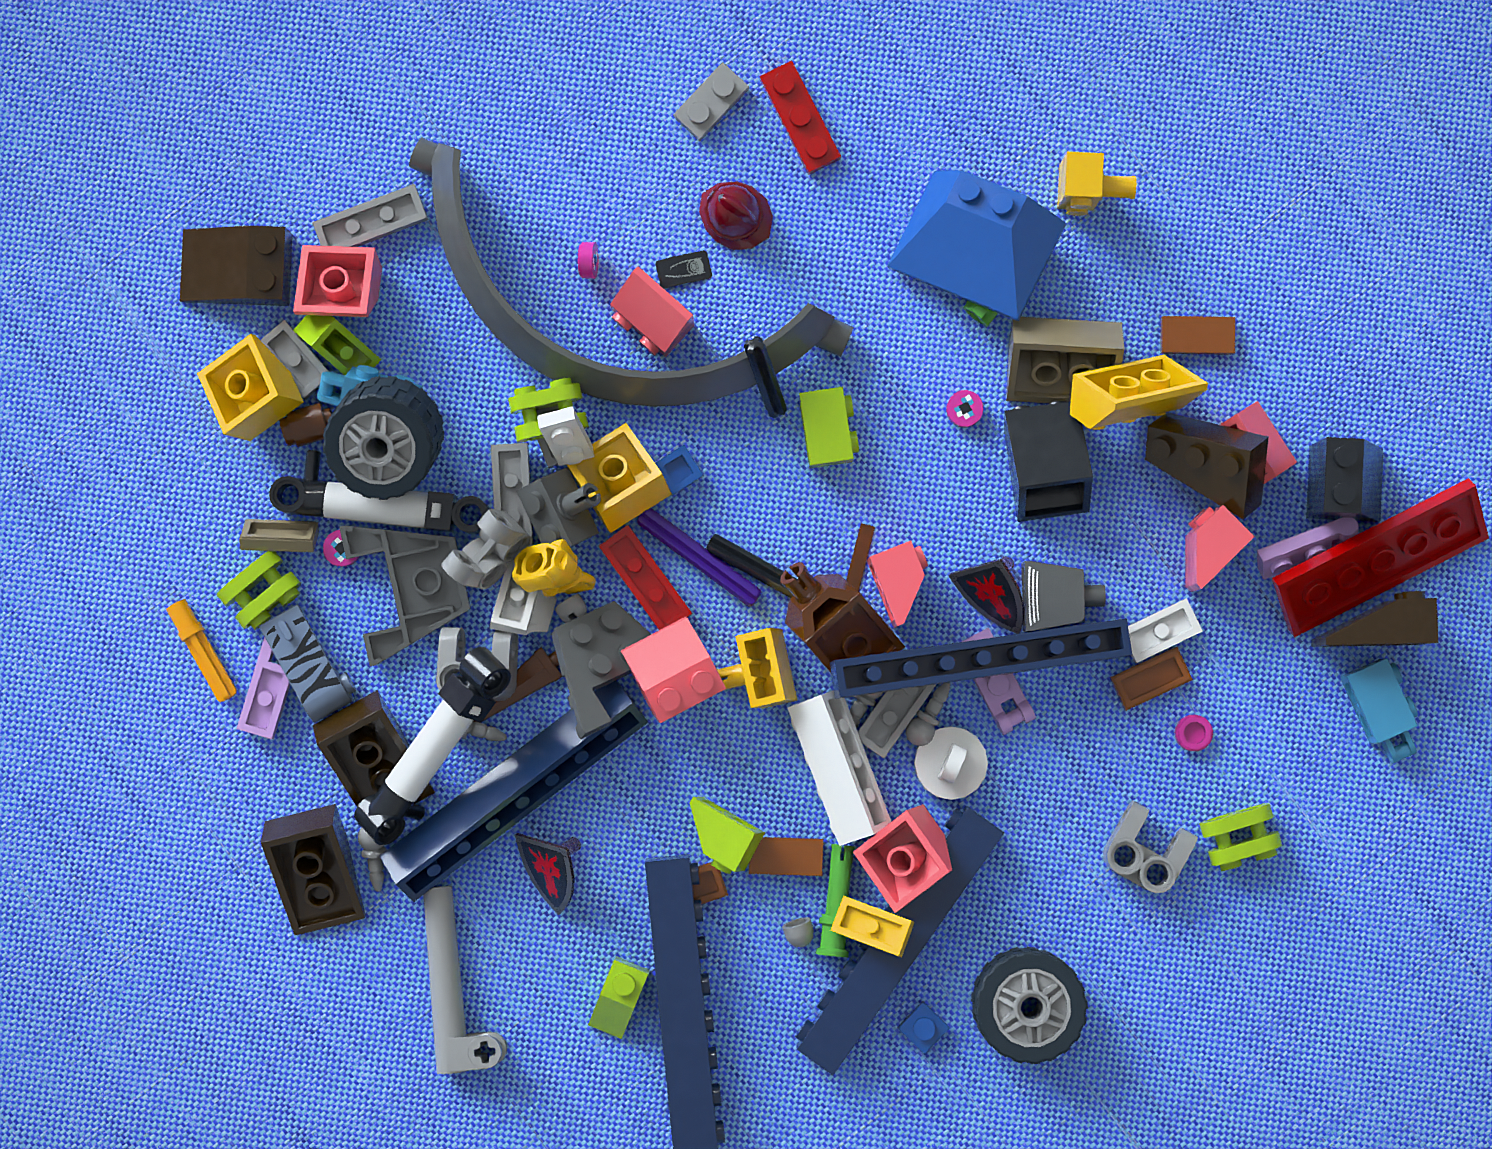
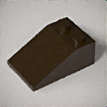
M278 226L183 229L180 302L289 306L293 234L286 227Z
M1425 591L1394 594V600L1382 602L1311 640V647L1424 645L1438 643L1437 598H1425Z
M378 690L313 725L318 747L356 806L366 797L376 794L410 746ZM430 782L414 804L435 793Z
M336 804L265 821L261 846L294 936L365 918L366 914L347 835Z

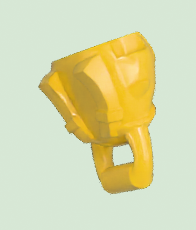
M565 539L554 541L551 544L543 543L525 547L514 559L515 567L512 572V578L517 585L527 592L542 590L543 596L551 597L559 593L573 594L594 589L596 579L594 576L581 570L578 566L577 555L573 553Z

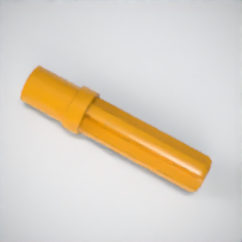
M186 599L172 604L166 611L179 632L178 636L182 642H185L216 699L219 702H223L232 698L237 693V689L205 635L201 622H198Z

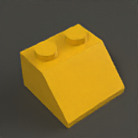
M253 334L248 335L197 373L224 435L251 441L304 403L291 372Z
M624 423L592 444L593 458L582 460L578 464H567L580 488L587 483L594 484L598 488L597 491L589 494L588 497L591 498L600 493V503L592 508L609 533L617 530L642 514L645 510L650 509L672 495L663 474L627 423Z

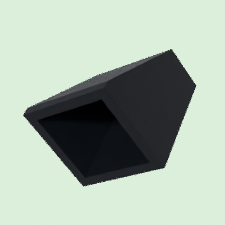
M1059 400L1048 405L1034 407L1022 405L1012 410L1004 411V434L1017 522L1090 512L1093 474L1082 423L1070 415L1071 402Z
M1326 437L1310 445L1306 518L1337 520L1345 517L1354 518L1356 521L1380 522L1383 448L1365 439Z

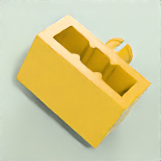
M1067 151L1059 165L1057 209H1066V214L1083 216L1088 215V210L1093 211L1099 201L1102 200V197L1135 199L1137 178L1136 176L1104 175V153Z
M766 628L735 636L741 664L717 669L721 679L728 677L722 680L726 687L725 690L746 685L751 708L764 709L798 701L783 630Z

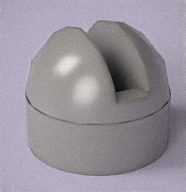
M580 594L567 598L554 609L565 623L587 613L586 604Z
M809 917L798 918L782 926L785 938L795 947H805L813 939L814 929Z

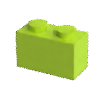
M843 387L799 393L809 469L853 462V453L859 452L857 432L849 431L848 417L854 416L851 395L844 396Z

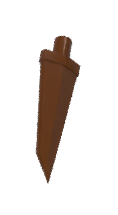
M542 647L536 650L517 669L515 692L505 701H496L483 721L550 683L559 680L562 674L557 668L559 662L556 651L548 655Z

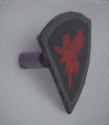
M1005 556L1002 559L948 574L958 591L979 613L998 626L1020 634L1024 622V602L1020 588L1010 572L1014 567V561L1011 558Z
M516 833L515 838L518 850L532 883L558 915L561 914L570 904L574 894L575 877L571 855L581 849L580 841L576 837H571L563 844L557 845Z

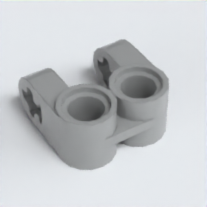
M492 508L477 522L481 529L479 532L480 538L471 541L461 551L453 550L441 563L446 573L464 586L480 588L481 590L491 587L505 573L507 562L514 560L518 553L530 544L531 536L506 511Z
M443 627L441 629L436 676L439 690L442 689L452 673L456 674L459 672L460 663L465 657L466 638L463 628ZM495 630L493 635L492 654L510 671L511 680L507 688L493 699L495 701H505L512 696L517 685L519 641L518 634Z
M1132 800L1104 847L1103 860L1110 870L1145 890L1153 893H1164L1174 885L1195 847L1198 837L1181 827L1175 833L1163 856L1153 852L1135 841L1148 816L1149 809ZM1127 845L1132 851V859L1127 865L1119 866L1114 859L1115 851L1119 847ZM1153 864H1160L1164 869V877L1157 884H1151L1147 879V870Z

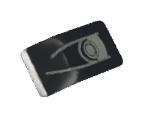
M704 250L658 260L655 263L660 286L663 289L712 277L708 255Z

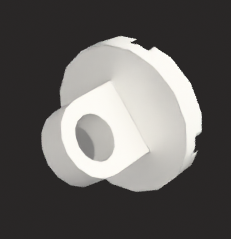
M950 726L936 729L930 743L917 747L914 765L917 778L924 789L936 797L953 800L964 798L978 789L985 779L988 761L986 750L978 737L966 729Z

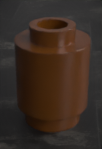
M319 402L291 411L287 414V417L280 419V427L287 446L296 444L297 447L324 440V428L327 426L328 419L333 413L331 408L324 409L322 403Z

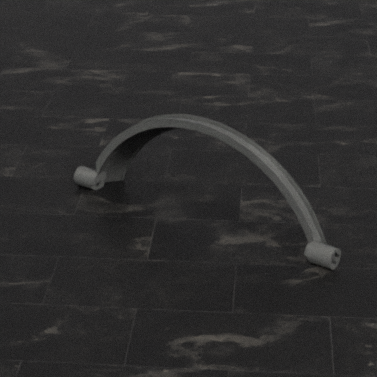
M423 137L419 139L411 155L409 167L432 177L433 203L437 227L447 261L460 289L475 313L494 336L518 358L552 380L571 378L572 384H580L581 393L629 405L654 407L689 405L716 400L746 390L757 384L745 351L706 366L684 370L657 372L628 370L601 364L579 356L538 332L510 306L497 290L484 269L473 245L465 219L461 196V150L445 144L434 143ZM807 303L793 319L779 331L763 340V343L766 345L774 372L777 374L800 359L814 346L841 357L854 327L835 319L834 316Z

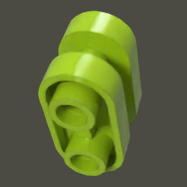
M563 378L549 382L550 388L536 391L535 386H526L513 390L514 396L508 398L511 414L522 413L524 424L514 427L517 442H528L544 438L539 429L536 410L557 405L559 410L572 407V402L583 398L580 384H572L571 378ZM586 412L576 413L584 429L588 428Z
M267 551L216 594L226 607L237 602L242 608L235 616V619L244 629L252 626L254 630L260 628V625L271 619L272 616L269 612L279 603L285 607L300 595L297 588L301 585V582L291 571L281 576L276 570L283 562L276 551ZM265 579L270 587L253 600L248 591Z
M1270 803L1254 805L1199 823L1203 838L1215 836L1218 847L1207 851L1212 866L1219 865L1221 871H1226L1242 866L1241 859L1255 855L1256 861L1278 855L1276 849L1283 846L1279 832H1267L1264 821L1274 818ZM1250 826L1253 837L1232 843L1229 832Z

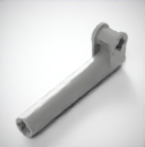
M452 886L433 887L424 894V909L437 1074H453L469 1070L488 1069L504 1059L507 1054L506 1040L496 1032L466 1034ZM488 1043L490 1048H495L496 1051L489 1059L488 1054L481 1053L480 1047Z

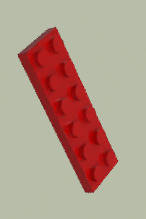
M1468 478L1273 577L1272 581L1290 633L1296 637L1489 539L1476 485Z

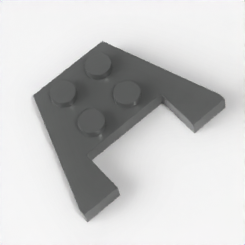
M353 526L339 527L346 559L383 551L385 553L400 626L363 634L370 666L381 663L471 609L466 586L455 581L441 566V563L453 550H458L455 537Z
M615 601L562 624L551 633L562 677H566L570 693L568 701L571 710L575 712L578 723L575 728L580 740L607 727L612 721L594 691L632 673L621 650L651 635L648 630Z

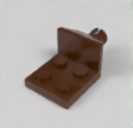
M802 562L795 563L789 567L798 577V581L792 578L786 570L781 575V584L793 595L789 599L785 624L808 646L830 673V662L834 660L896 652L905 648L904 644L860 592L841 575L826 574L813 577Z

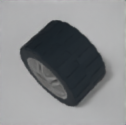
M378 376L368 381L360 382L344 396L329 417L328 424L324 428L323 453L326 455L329 469L333 471L335 478L339 482L347 486V489L363 495L362 497L388 500L392 497L404 496L408 491H413L418 487L421 480L425 479L442 449L441 444L444 440L443 419L437 409L438 406L434 400H431L426 391L406 379L402 380L394 376Z
M1016 947L994 956L995 958L989 963L987 962L982 968L983 970L980 975L977 976L974 982V991L971 994L973 1018L982 1036L1000 1055L1005 1058L1009 1057L1018 1063L1040 1064V1062H1049L1057 1059L1056 1057L1062 1053L1065 1054L1071 1049L1072 1044L1078 1041L1087 1020L1086 1009H1088V1004L1084 994L1085 989L1078 980L1077 974L1060 958L1046 950H1038L1035 947ZM1035 997L1037 1000L1035 1008L1030 1012H1021L1022 1002L1026 998Z

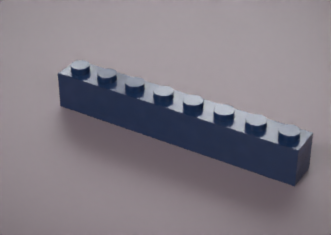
M1127 618L834 660L830 662L834 696L835 699L1122 658L1133 654Z
M617 680L594 691L612 720L607 727L580 740L575 728L578 724L575 712L570 709L566 714L381 854L379 857L394 883L415 902L648 723L647 719Z
M965 806L962 811L956 808L944 825L949 829L945 834L952 871L899 912L894 913L889 904L884 909L886 912L914 922L902 958L860 943L859 947L863 949V952L855 962L849 959L837 976L842 981L833 992L828 989L816 1006L821 1010L813 1022L807 1019L796 1033L795 1038L799 1040L796 1045L797 1050L831 1075L835 1074L1003 836L1004 832L968 806Z
M690 854L646 858L645 871L673 1149H719L718 1143H725L723 1120L716 1121L715 1106H722L720 1083L712 1084L711 1069H718L716 1046L709 1047L708 1033L714 1032L712 1010H705L704 996L711 995L709 973L701 972L700 959L707 958L705 936L698 937L697 922H703L701 899L694 900L693 885H700L698 862L691 863Z

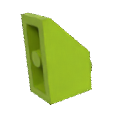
M306 315L293 329L298 336L344 375L353 366L366 365L375 367L381 361V358L333 316Z
M692 797L690 807L703 854L713 859L711 863L713 867L726 874H731L732 871H745L765 832L705 797Z
M616 956L588 1025L622 1039L650 970Z

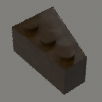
M1166 412V414L1148 426L1145 460L1218 505H1224L1230 512L1244 520L1262 504L1269 437Z

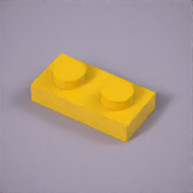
M843 896L830 931L902 958L914 922Z

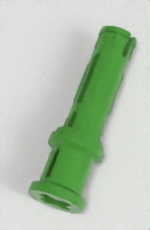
M831 844L825 914L821 913V917H819V923L822 924L820 947L816 948L815 954L848 957L849 952L845 950L846 937L830 930L843 896L849 897L855 846L844 845V855L841 861V846Z

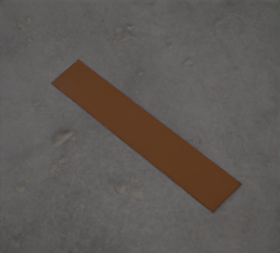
M863 523L860 525L846 579L857 591H859L875 529L874 526Z

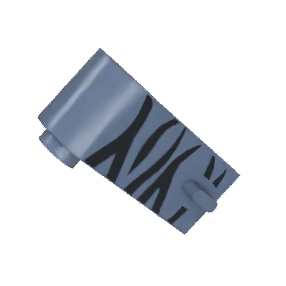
M298 604L259 626L302 706L314 723L354 701L352 693L356 691V688L346 672L340 675L333 668Z

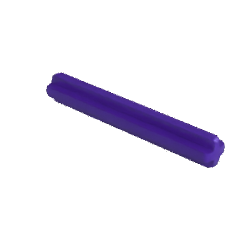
M650 508L639 516L637 520L639 526L746 606L751 607L758 600L762 593L761 589L714 554L708 552L706 548L655 510Z

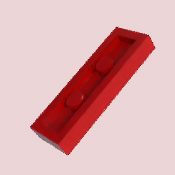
M791 60L761 75L760 82L808 175L840 160L841 155L793 61Z
M629 525L599 545L601 551L659 630L693 614Z

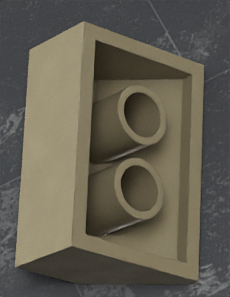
M1021 317L1019 321L1012 319L1008 350L1006 401L1051 403L1062 400L1071 402L1073 374L1122 364L1124 355L1122 322Z

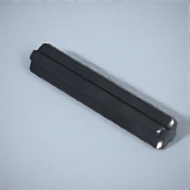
M755 336L752 340L745 341L744 349L765 408L770 417L777 418L778 415L786 413L787 407L766 345L761 337Z
M714 534L706 547L708 552L790 598L793 596L780 582L783 570L718 534Z

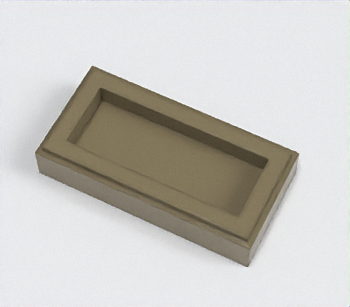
M247 519L239 538L240 550L314 552L319 535L318 522Z

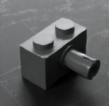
M568 467L542 477L516 491L541 544H551L554 541L565 539L567 544L572 547L599 534L588 510L591 507L597 506L601 501L600 493L591 498L588 497L589 494L597 491L598 488L594 484L587 483L578 489Z

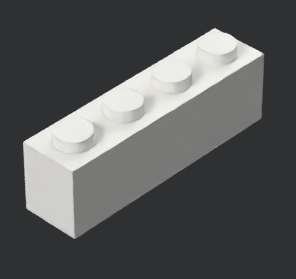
M833 690L787 707L792 727L797 732L804 751V759L810 767L817 786L818 796L824 804L830 820V828L836 836L839 846L874 835L887 826L891 819L845 698L835 699Z

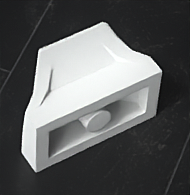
M514 560L507 562V569L504 573L491 617L490 629L527 635L530 632H548L557 598L555 596H543L542 590L527 592L522 589L512 578V572L515 567Z

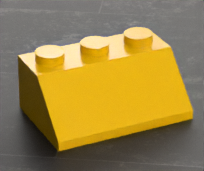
M1166 355L1073 374L1070 415L1081 422L1086 428L1092 430H1100L1107 425L1120 422L1131 423L1138 418L1146 416H1162L1166 412L1182 409L1205 392L1208 383Z

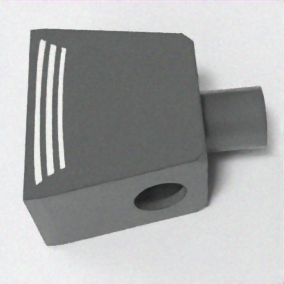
M1033 561L1021 563L1023 632L1085 621V607H1105V585H1084L1083 569Z

